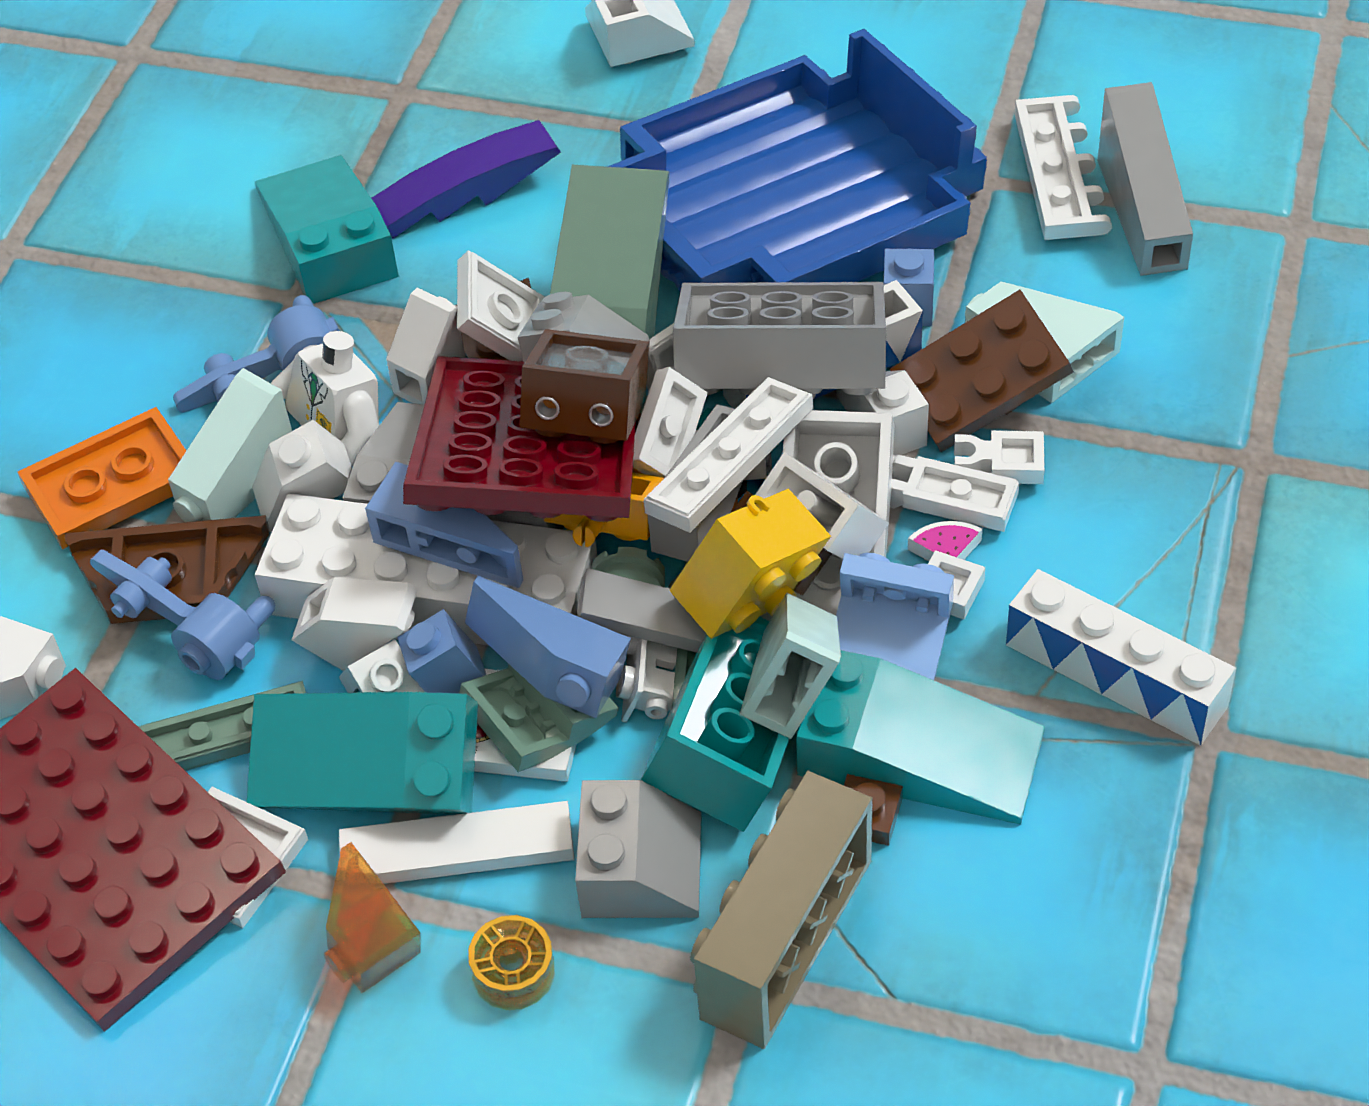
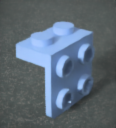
M844 553L840 569L841 598L836 613L840 650L881 658L935 681L953 606L954 575L947 574L942 569L930 564H916L912 567L892 563L886 557L875 553H862L859 556Z

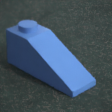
M395 461L365 507L373 543L520 588L524 579L518 545L485 514L478 513L474 509L449 507L443 511H426L419 508L418 505L403 504V483L408 465Z
M477 576L473 582L465 624L544 697L597 718L621 678L631 638L481 576Z

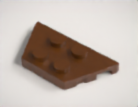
M266 515L65 533V541L70 554L110 624L166 618L148 607L136 618L128 617L125 614L122 618H119L112 612L111 608L114 604L110 595L118 586L96 571L90 564V560L100 550H105L134 568H137L147 557H152L156 560L165 558L171 565L168 571L172 576V581L165 588L186 604L197 607L210 593L229 597L269 536L270 528Z

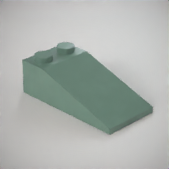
M572 164L550 294L571 292L572 297L590 295L646 333L649 339L654 337L670 177L669 171Z

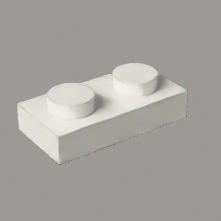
M670 367L655 372L634 441L633 468L645 475L665 478L694 437L708 394Z

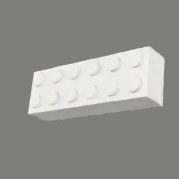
M287 494L255 572L260 595L269 596L275 602V611L272 615L299 619L306 597L333 577L408 582L418 588L411 608L415 613V617L410 629L444 609L474 644L488 645L465 624L473 582L478 575L373 543L365 510L367 504ZM491 520L518 545L524 579L520 588L497 581L493 582L577 616L581 579L586 569L591 568L594 559L597 557L596 540L589 547H585L584 541L581 547L573 540V531Z

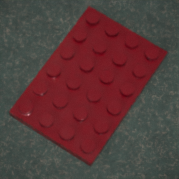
M437 356L403 483V504L418 505L419 508L426 511H443L449 507L470 508L485 515H497L505 511L530 512L533 516L539 518H555L561 514L584 515L590 520L598 522L613 521L617 518H629L636 422L627 441L619 440L610 444L594 442L588 436L567 433L559 437L543 436L538 434L535 429L520 428L523 361Z
M74 668L0 728V923L105 1032L234 918L233 915L239 908L259 897L284 875L286 870L279 858L79 670Z

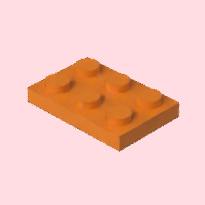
M154 407L17 471L23 487L63 550L68 547L65 541V533L104 530L173 497L168 479L187 450L158 408Z

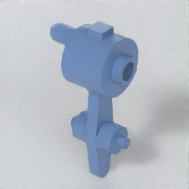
M299 295L294 299L292 307L283 310L271 321L267 331L270 342L268 348L235 361L230 355L225 353L211 356L204 364L206 375L180 389L173 395L175 405L178 411L187 412L215 401L219 402L236 374L243 368L263 379L277 370L283 371L294 360L295 355L300 350L309 345L323 344V337L327 333L340 330L333 317L326 319L324 313L319 308L313 306L309 297Z
M100 550L90 560V564L96 571L118 586L110 595L114 604L111 610L117 617L122 618L125 614L128 617L136 618L148 607L175 623L178 627L172 632L171 639L178 651L180 660L194 673L203 674L212 679L221 680L234 666L243 670L255 657L254 645L260 638L258 629L275 611V602L269 596L258 597L244 611L229 598L216 593L208 594L197 607H192L165 588L172 581V576L168 571L171 565L165 558L156 560L152 557H147L137 568H134L105 550Z

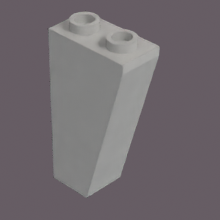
M1148 82L1105 88L1097 161L1139 273L1142 276L1188 269L1193 231L1153 84Z

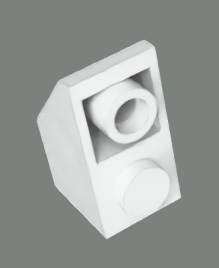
M417 287L410 294L386 361L393 393L413 404L425 405L437 356L465 358L461 331L457 329V307L447 299L440 296L436 297Z
M333 577L306 597L292 641L344 671L347 666L381 648L391 640H398L397 637L410 629L415 617V613L411 608L418 588L408 582Z

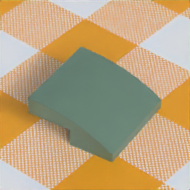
M508 664L506 669L461 683L459 691L460 694H468L478 702L477 723L517 772L536 766L557 756L571 746L573 747L607 724L618 712V706L610 697L597 718L548 699L537 691L510 664Z

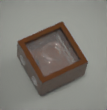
M545 329L522 366L520 428L535 429L538 434L547 437H559L566 433L588 436L594 442L603 444L615 443L619 440L627 441L646 400L649 341Z

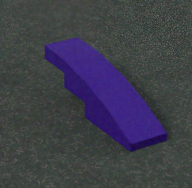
M533 121L494 133L455 149L407 174L371 199L376 204L391 237L394 239L430 212L441 222L477 195L487 206L560 154L561 151L541 121Z

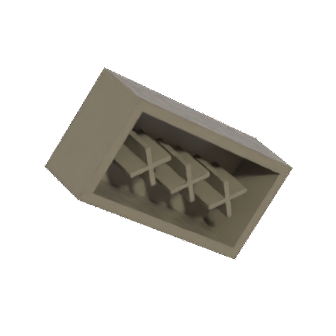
M808 770L796 790L789 788L784 793L776 812L777 822L769 835L761 834L756 839L749 855L748 870L740 882L733 880L729 884L721 900L719 918L712 929L704 928L699 933L690 955V961L695 966L696 979L693 991L697 993L700 1020L762 1049L766 1048L871 863L872 797Z

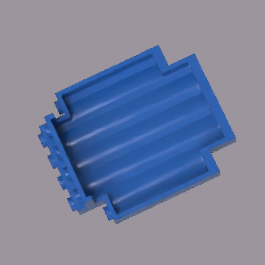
M861 29L849 34L847 70L845 73L831 78L825 70L818 67L806 55H803L620 126V156L622 161L607 167L664 170L670 172L660 274L673 281L681 292L682 283L859 282L884 271L885 249H934L967 235L971 202L967 200L966 196L983 189L987 157L980 149L974 146L977 125L945 99L940 92L936 91L916 74L911 67H908L883 43L879 42L867 30Z

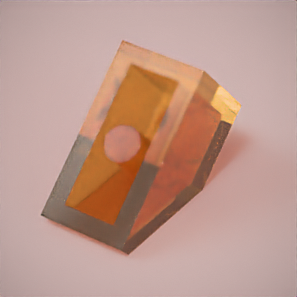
M350 842L342 847L326 924L327 947L329 950L324 952V957L331 970L341 982L345 983L351 979L359 991L364 993L421 953V932L353 843Z

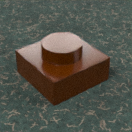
M847 774L844 786L872 797V842L889 846L903 799V786Z

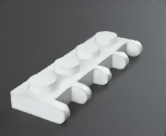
M1074 95L1015 100L1016 123L1044 240L1105 235L1112 229L1109 216L1091 214L1090 206L1102 203L1104 194L1100 186H1084L1081 174L1091 173L1095 169L1096 164L1093 155L1088 153L1076 154L1073 143L1084 141L1088 134L1083 123H1068L1066 116L1074 115L1080 110L1079 99Z

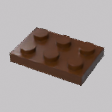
M1021 289L890 368V371L905 370L928 402V433L941 453L955 444V434H973L1074 372L1070 362Z

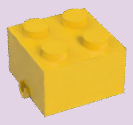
M789 488L765 499L753 495L747 501L746 507L716 519L669 591L711 639L731 629L736 633H740L752 625L759 616L767 612L773 616L786 593L796 597L793 589L799 581L808 577L820 565L822 559L818 554L829 541L831 535Z

